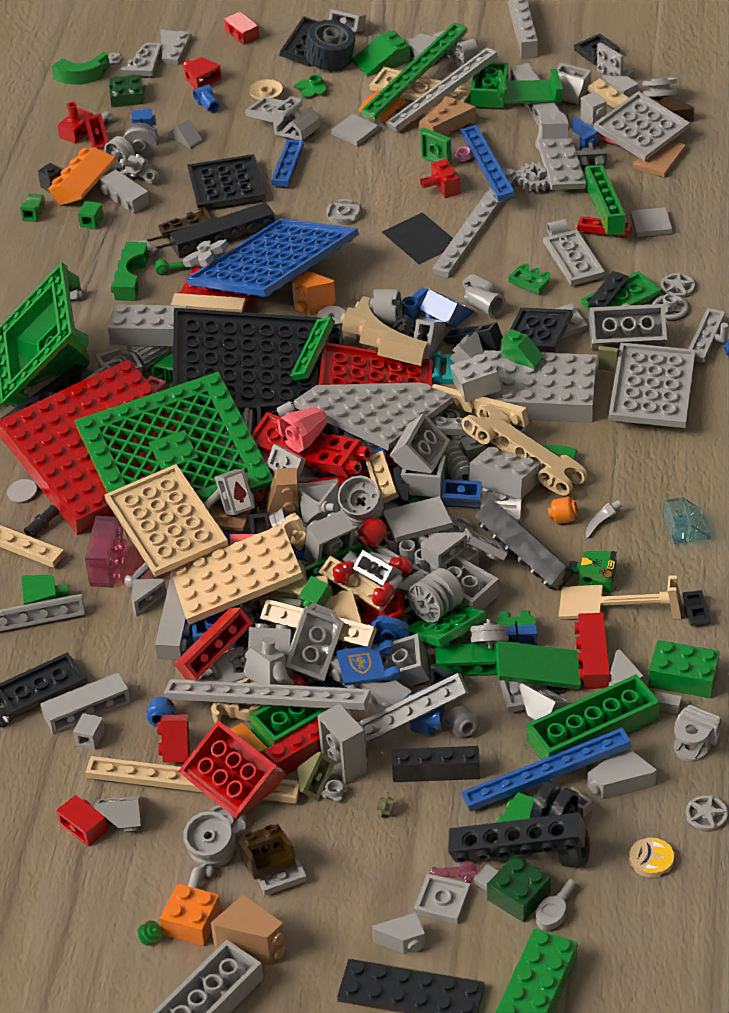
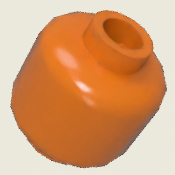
M570 497L554 499L551 502V507L548 508L550 519H554L557 524L573 522L576 516H578L576 501H572Z

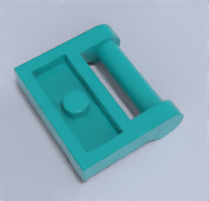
M439 351L432 354L434 362L433 384H454L450 365L455 364L450 359L453 354H442ZM441 363H446V375L440 374Z

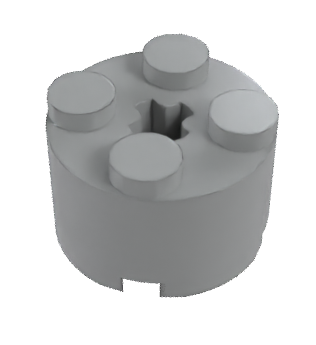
M374 289L373 298L370 299V308L373 309V315L387 326H394L393 324L397 323L399 318L401 319V315H399L400 310H402L401 292L399 289Z

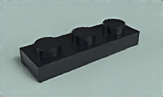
M612 271L588 301V308L609 307L628 284L629 276Z

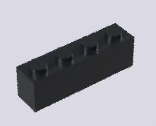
M479 746L392 749L393 783L480 779Z

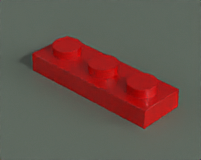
M580 216L577 224L578 231L607 235L600 218ZM625 221V234L617 236L630 237L633 222Z

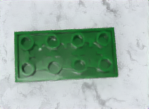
M505 641L496 642L498 680L579 690L581 681L577 650Z

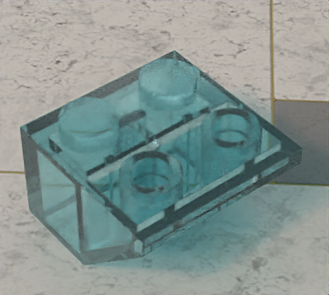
M684 497L663 500V520L671 545L711 539L703 511L700 507Z

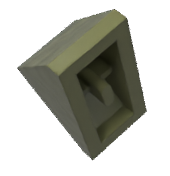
M599 346L598 369L616 372L619 349Z
M318 752L297 767L300 792L318 801L336 761Z

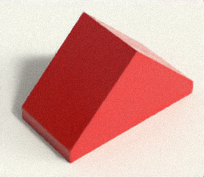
M96 114L85 117L87 136L92 148H104L105 144L108 143L102 115Z

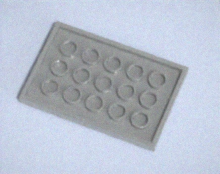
M620 343L608 420L685 428L695 350Z

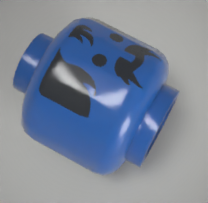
M161 696L152 699L146 713L148 722L152 726L157 727V722H160L163 715H175V705L167 697Z

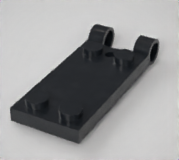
M68 652L0 683V700L5 706L0 708V728L8 725L12 718L40 706L41 703L66 694L88 683L87 677Z

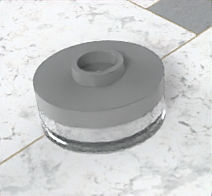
M134 123L126 128L123 138L133 147L135 157L136 154L148 157L156 149L158 136L150 125Z

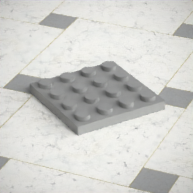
M638 91L595 122L593 129L643 161H646L686 131L690 123Z

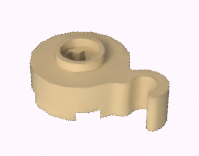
M245 678L236 682L257 684L255 681H250V678ZM215 702L211 707L214 723L217 721L221 722L220 715L250 721L251 714L267 705Z

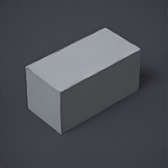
M655 692L654 696L660 701L659 711L679 714L682 696Z
M571 787L570 789L579 793V804L576 813H579L584 818L592 811L593 801L574 787Z

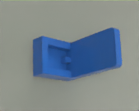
M573 118V132L580 136V151L582 148H588V143H592L593 148L599 145V132L579 118Z

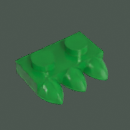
M527 263L520 265L508 277V282L540 294L548 286L550 272H544L539 275L540 269L533 268L529 270V264Z

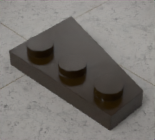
M201 207L197 213H186L185 218H174L158 225L162 238L170 239V233L212 219L206 208Z

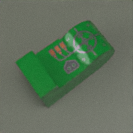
M28 194L27 201L20 206L22 221H38L45 204L43 194ZM33 213V217H29L27 215Z

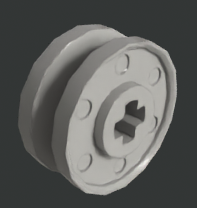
M677 78L643 80L642 85L650 86V89L643 91V94L647 97L677 94L678 89L670 88L671 84L677 83Z

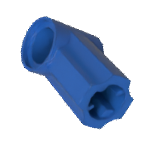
M210 85L193 90V97L197 104L201 103L211 113L217 112L220 108V102L214 96Z
M422 287L412 296L403 298L402 316L407 315L413 320L418 318V312L421 310L420 307L428 293V289Z

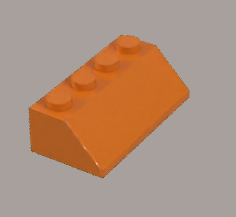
M95 147L90 149L84 148L78 152V157L70 161L69 167L63 169L61 175L52 181L53 184L48 190L59 206L82 199L117 159Z

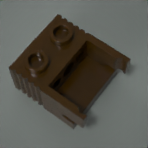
M279 824L267 825L264 829L247 832L243 836L236 838L242 862L254 880L296 866L294 847Z

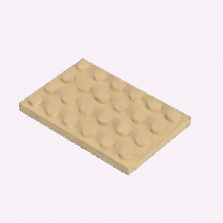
M176 464L105 494L107 503L155 577L228 545L227 538Z
M283 524L170 570L189 625L304 578Z

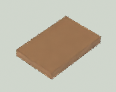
M671 141L646 161L638 157L633 163V169L665 177L686 150V145Z

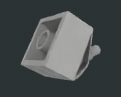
M338 479L299 484L298 492L303 522L309 525L315 520L327 517L332 512L341 511L338 503Z

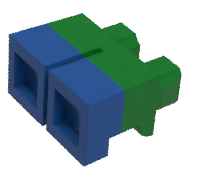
M529 610L521 611L519 616L511 617V613L508 611L500 612L499 617H497V625H508L507 635L509 641L506 642H516L517 633L519 643L537 645L535 618L531 616Z

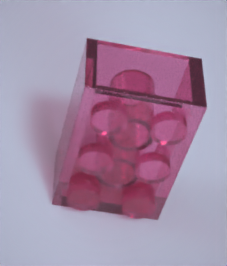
M96 516L85 556L90 587L114 588L115 580L119 579V565H122L123 562L122 551L126 550V539H123L124 528L117 517Z

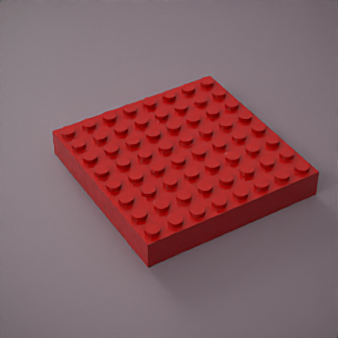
M129 359L0 420V438L51 503L58 508L59 513L77 535L116 515L105 499L107 492L77 430L75 420L157 393ZM163 413L162 416L169 418L171 414ZM176 416L174 420H177V421H180V422H181V420L179 419V417ZM145 419L144 423L151 424L153 420ZM158 422L156 426L163 428L165 424ZM127 425L126 429L133 430L134 426ZM170 426L168 430L176 431L177 428ZM140 428L138 432L145 434L147 430ZM109 431L107 435L114 437L116 433ZM152 432L150 436L157 438L159 434ZM121 435L120 439L127 440L129 436ZM134 438L132 442L139 444L141 440ZM116 444L114 449L121 450L123 446ZM204 447L200 449V451L208 452ZM128 448L126 452L133 454L135 450ZM140 452L139 456L146 458L147 453ZM124 458L121 460V463L127 464L129 460ZM135 462L133 466L140 468L141 463ZM147 466L145 470L152 472L154 467ZM190 467L189 471L196 473L197 468ZM129 472L127 476L134 478L136 474Z

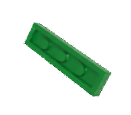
M332 317L317 319L290 375L294 380L306 379L311 375L335 323Z

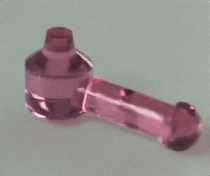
M466 861L461 863L460 867H432L429 874L440 877L460 876L466 883L471 884V881L477 875V866L473 862Z

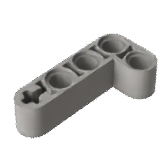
M445 30L435 33L433 37L438 38ZM460 39L445 55L460 68L478 55L477 43L474 39L464 42Z

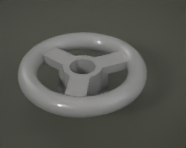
M675 294L660 296L653 302V304L661 302L665 304L666 320L680 319L688 312L687 302ZM681 311L674 315H667L669 312Z

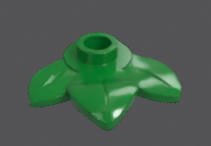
M317 74L311 75L308 80H300L294 85L295 89L302 90L303 98H311L315 94H323L326 91L323 79Z

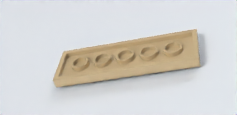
M383 67L370 83V90L381 91L401 71ZM421 76L400 98L415 101L441 81ZM459 86L447 96L467 103L471 97V88ZM442 101L437 102V103H436L435 105H433V106H437V105L440 104Z

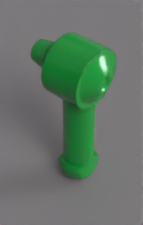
M158 259L155 263L158 275H166L169 270L191 268L185 267L183 262L167 263L166 260Z

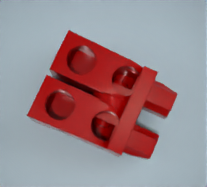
M331 434L322 446L324 449H320L312 463L321 475L333 473L349 479L352 474L358 475L362 470L360 463L362 460H369L372 453L358 439L354 440Z

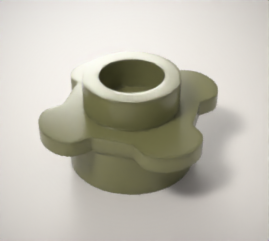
M389 792L386 793L385 798L380 797L377 810H380V818L382 814L388 816L390 814L394 799L388 797Z

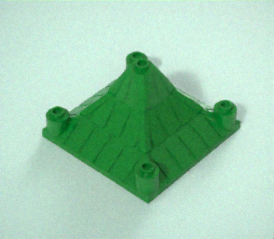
M62 262L0 325L1 405L5 407L11 405L16 408L27 400L30 396L24 391L29 386L33 387L54 375L60 376L77 363L86 368L89 366L90 359L86 350L89 344L88 335L75 328L70 292L79 288L80 278L69 271L67 265Z

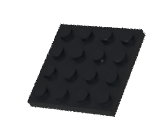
M254 154L187 164L198 210L201 207H205L208 210L266 200Z

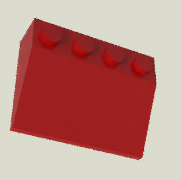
M220 721L214 724L178 771L236 819H239L271 794L287 775V773Z

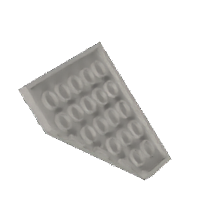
M424 383L316 385L294 400L293 407L299 410L314 407L322 409L327 415V423L381 448L390 450L397 444L410 422L423 413L429 419H432L453 403V396Z

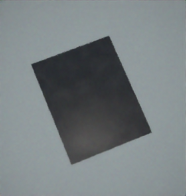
M423 212L382 231L386 237L418 264L443 253L453 240L448 233Z

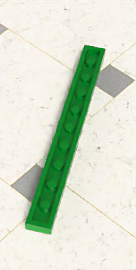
M455 22L452 23L361 109V115L376 120L468 32L467 27Z

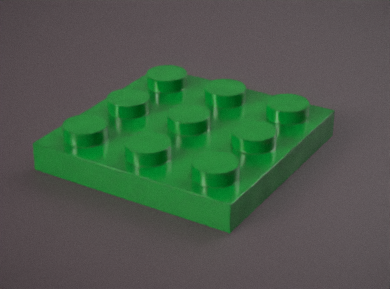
M459 605L434 623L420 619L410 625L408 630L410 636L418 634L426 644L445 647L453 639L464 636L471 626L481 625L483 621L488 619L486 611Z

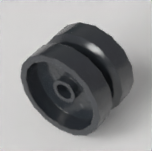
M547 780L541 786L534 799L530 818L576 813L579 804V793L569 788L562 790L561 785Z

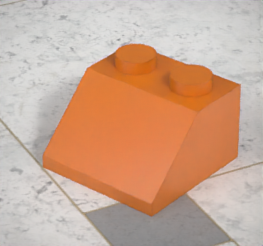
M306 271L299 274L292 281L294 310L307 315L318 314L324 307L336 306L334 280Z

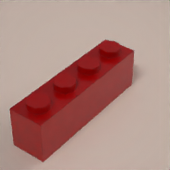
M229 608L173 665L186 680H197L253 624L241 608Z
M603 612L578 613V622H574V633L579 634V637H576V650H580V653H578V663L582 665V668H579L580 681H583L584 689L609 687L610 673Z
M318 719L263 751L264 756L287 773V775L296 770L297 767L309 758L321 752Z

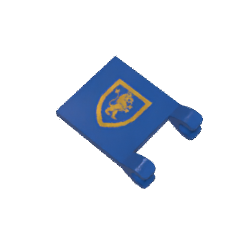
M386 640L378 645H372L371 648L358 647L336 651L344 686L381 680H400V668L392 666L384 670L380 654H393L392 641Z

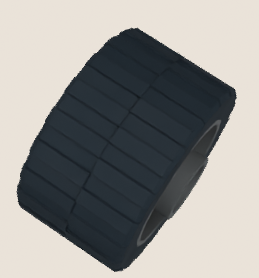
M322 20L313 23L308 28L304 50L306 60L316 68L325 71H338L346 68L352 61L356 40L355 33L350 27L339 21Z

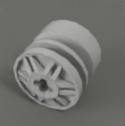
M364 476L351 477L344 481L339 488L338 503L341 510L345 512L354 526L360 527L369 518L376 519L382 516L384 509L383 500L379 488L370 478Z
M438 568L410 587L408 599L412 609L421 619L434 623L462 603L463 590L461 584L451 572Z

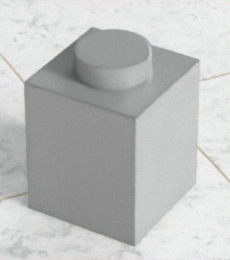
M83 713L73 731L75 745L96 750L105 733L103 718Z

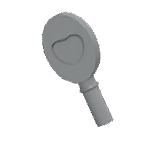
M569 879L557 896L548 897L539 904L536 910V923L541 930L549 931L555 929L563 922L566 915L565 901L576 886L575 881Z

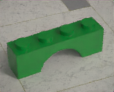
M126 242L124 249L121 250V260H118V271H115L114 274L115 281L111 283V293H114L115 300L136 301L139 292L138 278L131 273L146 267L149 258L147 242Z

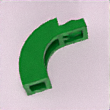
M102 52L94 59L84 63H73L62 58L52 65L53 78L61 83L70 85L95 82L103 78V72L110 68L109 55L106 52Z

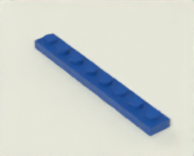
M474 125L461 129L463 139L498 202L507 201L515 197L512 186L478 126Z
M620 728L462 791L461 794L471 812L544 783L547 780L554 779L632 747L631 741L624 729Z

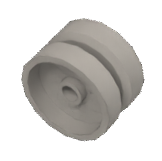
M213 811L201 812L188 821L183 831L184 843L193 862L199 866L207 864V866L219 868L233 858L237 849L236 838L227 818L220 813Z

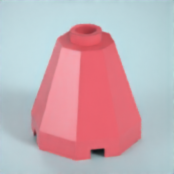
M317 407L290 412L277 420L279 433L282 437L286 436L288 439L285 441L287 446L299 453L309 447L325 427L327 415L322 409Z

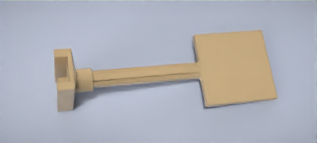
M677 575L668 577V592H660V594L603 597V585L562 587L559 619H577L578 613L601 612L602 605L640 603L670 604L673 619H681L680 607H682V600Z

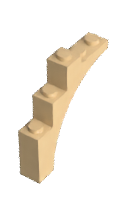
M363 296L360 302L357 301L355 308L348 307L346 313H342L340 324H343L342 331L361 336L359 343L379 348L377 354L379 356L421 366L427 342L404 335L378 320L369 308V297Z
M298 561V564L302 571L303 579L264 595L300 600L299 594L308 581L301 561ZM326 575L315 577L323 582L328 583L331 588V584ZM352 590L341 591L335 596L333 593L331 594L324 607L336 611L338 618L364 624ZM262 595L251 599L250 602L261 600ZM347 643L349 647L355 646L354 644Z

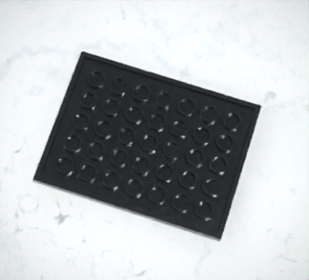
M174 308L172 387L219 372L239 411L249 408L253 412H257L256 404L294 401L319 383L321 353L309 378L294 380L290 375L317 319L321 318ZM200 400L198 404L205 406L206 402Z

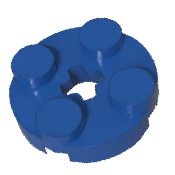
M380 615L377 617V620L370 624V626L377 629L372 645H378L386 640L396 641L410 636L408 624L396 618Z

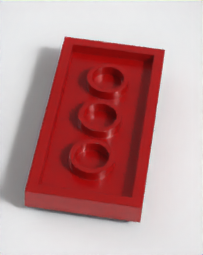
M266 412L251 434L258 449L270 454L273 444H279L305 458L304 467L313 470L315 466L312 460L321 448L324 449L322 446L330 436L320 432L309 447L297 453L285 443L288 440L286 436L282 437L279 433L277 420L281 417Z

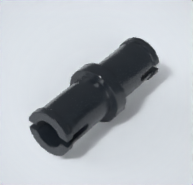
M50 505L42 514L36 515L35 520L24 528V533L33 538L42 528H47L49 526L48 523L60 514L58 508L55 505Z

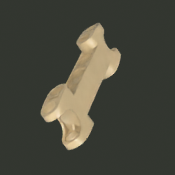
M483 405L478 408V417L468 415L462 420L463 430L481 444H488L490 442L504 452L515 453L517 456L531 458L533 461L540 462L539 482L559 495L565 496L569 494L573 489L572 483L582 484L587 480L586 469L567 455L558 457L511 426L510 418L490 405ZM483 410H486L488 412L489 417H486L483 414ZM467 420L472 423L473 428L468 425ZM576 471L581 474L582 479L577 477ZM560 483L565 484L567 490L562 489Z

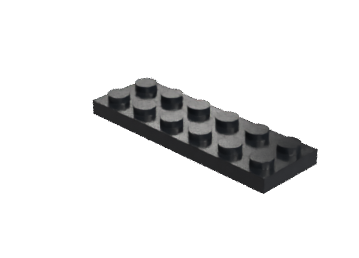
M348 958L337 1000L342 1003L399 1013H478L485 982Z

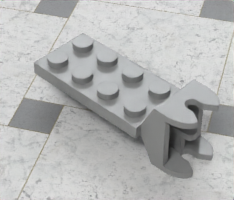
M558 111L555 116L556 119H551L546 112H542L535 145L536 149L540 152L551 190L585 189L586 181L572 139L568 138L569 123L567 117Z

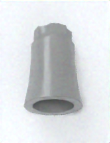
M469 286L465 291V302L481 310L491 318L499 316L504 309L505 297L502 294L493 293L475 286Z

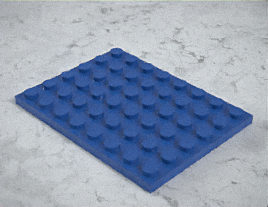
M280 218L215 259L210 265L204 266L187 277V283L196 287H207L209 289L268 297L276 289L282 288L288 281L294 280L297 275L306 272L308 268L317 265L323 258L329 257L332 252L341 249V246L353 241L359 235L358 228Z

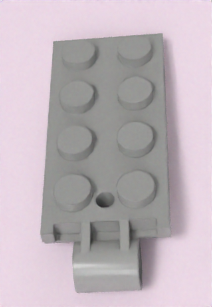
M565 219L547 223L549 236L544 237L543 243L571 286L604 278V270L577 229L568 231V224Z

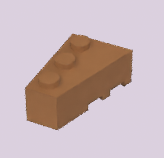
M447 96L419 121V129L421 130L424 127L448 137L451 135V132L455 130L460 131L463 129V126L469 123L471 125L476 123L475 106Z
M296 467L276 469L269 495L266 498V513H276L279 509L285 508L290 515L296 513L301 519Z

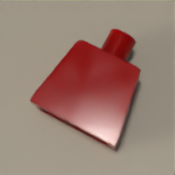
M199 57L193 61L187 59L183 64L185 79L194 89L211 85L222 79L221 65L204 57Z

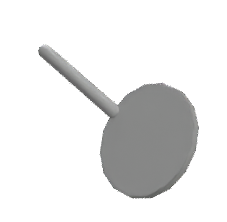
M18 480L10 485L7 490V496L9 500L15 503L27 502L36 495L37 485L32 480Z

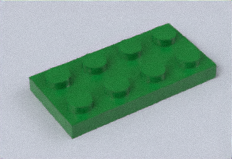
M638 271L629 275L628 284L609 307L622 306L625 303H629L631 306L642 305L660 296L661 289ZM596 292L581 299V305L588 311L590 310L588 308V301Z

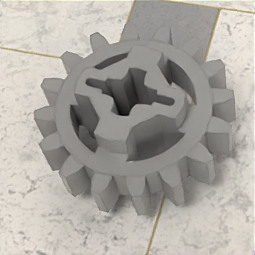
M532 162L531 165L525 163V167L520 166V170H517L516 181L519 182V186H523L524 190L529 188V192L532 190L539 192V189L545 191V187L550 188L544 165L541 166L540 162L538 164Z

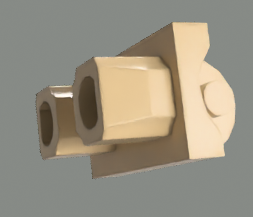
M293 513L287 516L285 522L281 524H283L292 545L300 551L306 544L307 527L300 517Z

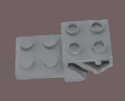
M264 96L245 110L248 117L265 120L269 123L273 122L274 134L284 138L288 137L302 141L321 127L320 117L311 107L301 115L299 114L298 110L303 106L301 98L290 96L283 101Z

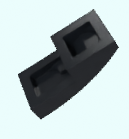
M394 468V483L399 495L397 497L400 506L409 504V484H401L402 469Z
M702 590L682 592L681 598L690 626L711 624L708 606L705 604Z

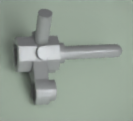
M136 154V157L131 155L128 159L123 158L120 160V164L126 167V169L120 172L123 175L131 174L130 176L133 177L138 175L151 184L158 182L159 173L149 168V161L142 158L143 156ZM152 173L153 178L149 179V174Z

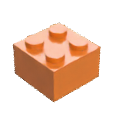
M177 883L159 918L163 935L205 946L212 932L211 922L222 912L219 894Z

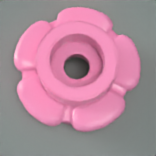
M459 147L455 157L461 162H466L471 159L472 153L468 147Z

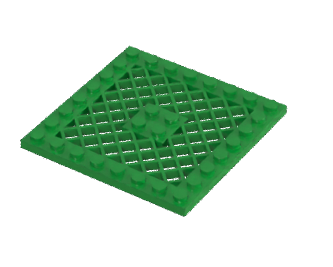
M219 372L75 420L77 430L107 493L126 486L125 483L131 484L138 481L141 476L147 477L175 464L185 477L192 479L189 484L202 503L218 489L214 479L215 475L227 473L234 468L244 469L248 476V486L252 493L270 487L273 481V476ZM201 400L206 402V404L203 406L198 404V402ZM181 407L188 408L187 412L180 410ZM194 410L201 412L199 415L192 414ZM163 413L171 414L169 418L162 416ZM206 413L213 415L212 419L205 418ZM176 416L183 418L181 422L174 419ZM145 419L153 420L151 424L144 423ZM192 420L195 421L194 425L187 424V421ZM158 422L165 424L163 428L156 425ZM201 423L208 425L206 429L200 428L199 426ZM127 425L134 426L133 430L126 429ZM170 426L177 428L176 431H171L168 429ZM213 427L220 429L218 433L211 430ZM140 428L147 430L145 434L139 433L138 431ZM109 431L116 433L114 437L107 434ZM152 432L159 434L157 438L150 435ZM195 433L202 435L200 439L193 436ZM121 435L129 436L127 440L120 439ZM207 437L214 438L213 443L206 441ZM134 438L141 440L139 444L133 443L132 441L134 440ZM220 441L227 442L226 446L219 445L218 443ZM116 444L123 446L121 450L114 449ZM202 447H205V448H208L209 450H208V452L206 453V452L200 451V449H201ZM128 448L135 450L133 454L126 451ZM214 451L222 452L220 456L213 455ZM140 452L147 453L146 458L139 456ZM227 454L234 456L232 460L225 457ZM124 458L129 460V462L125 464L121 463V460ZM208 461L216 462L214 466L207 465ZM137 462L141 463V466L138 468L133 466V464ZM221 464L229 466L227 470L220 469ZM147 466L154 467L152 472L145 469ZM190 467L197 468L196 473L189 471ZM203 471L210 472L208 477L201 474ZM131 472L136 475L132 478L127 476L128 473ZM197 481L204 482L203 487L195 484ZM221 497L211 507L222 504Z

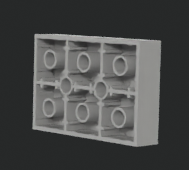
M484 350V353L487 354L498 372L501 391L484 397L526 407L529 420L592 422L597 355L542 353L544 359L535 369L502 357V351Z

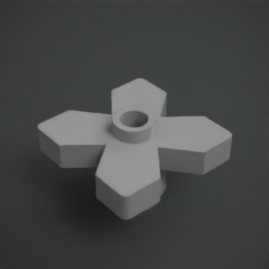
M219 240L213 244L210 241H203L197 246V252L189 254L182 261L185 267H192L198 263L203 267L208 266L218 258L217 254L224 252L229 245L226 240Z

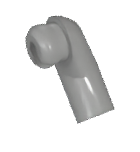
M202 864L194 868L188 886L199 889L201 879L213 877L214 867Z

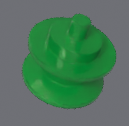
M152 920L140 925L137 930L139 941L146 946L159 942L163 935L161 926Z

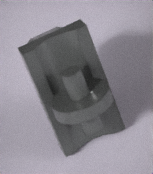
M588 143V148L576 151L582 170H586V166H589V164L603 165L605 168L607 149L593 148L592 143Z

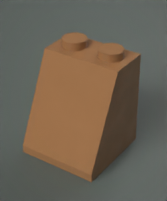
M244 894L211 922L215 950L225 940H228L259 962L268 965L280 959L286 951L283 923Z

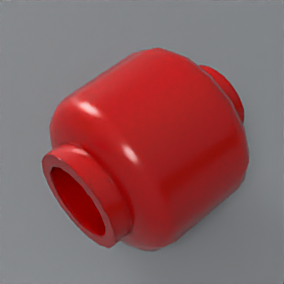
M369 518L357 530L359 535L358 541L364 547L376 548L387 537V526L379 518Z

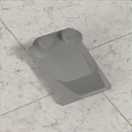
M312 603L303 609L289 652L286 655L287 670L320 682L325 680L344 623L340 621L336 611L316 603Z

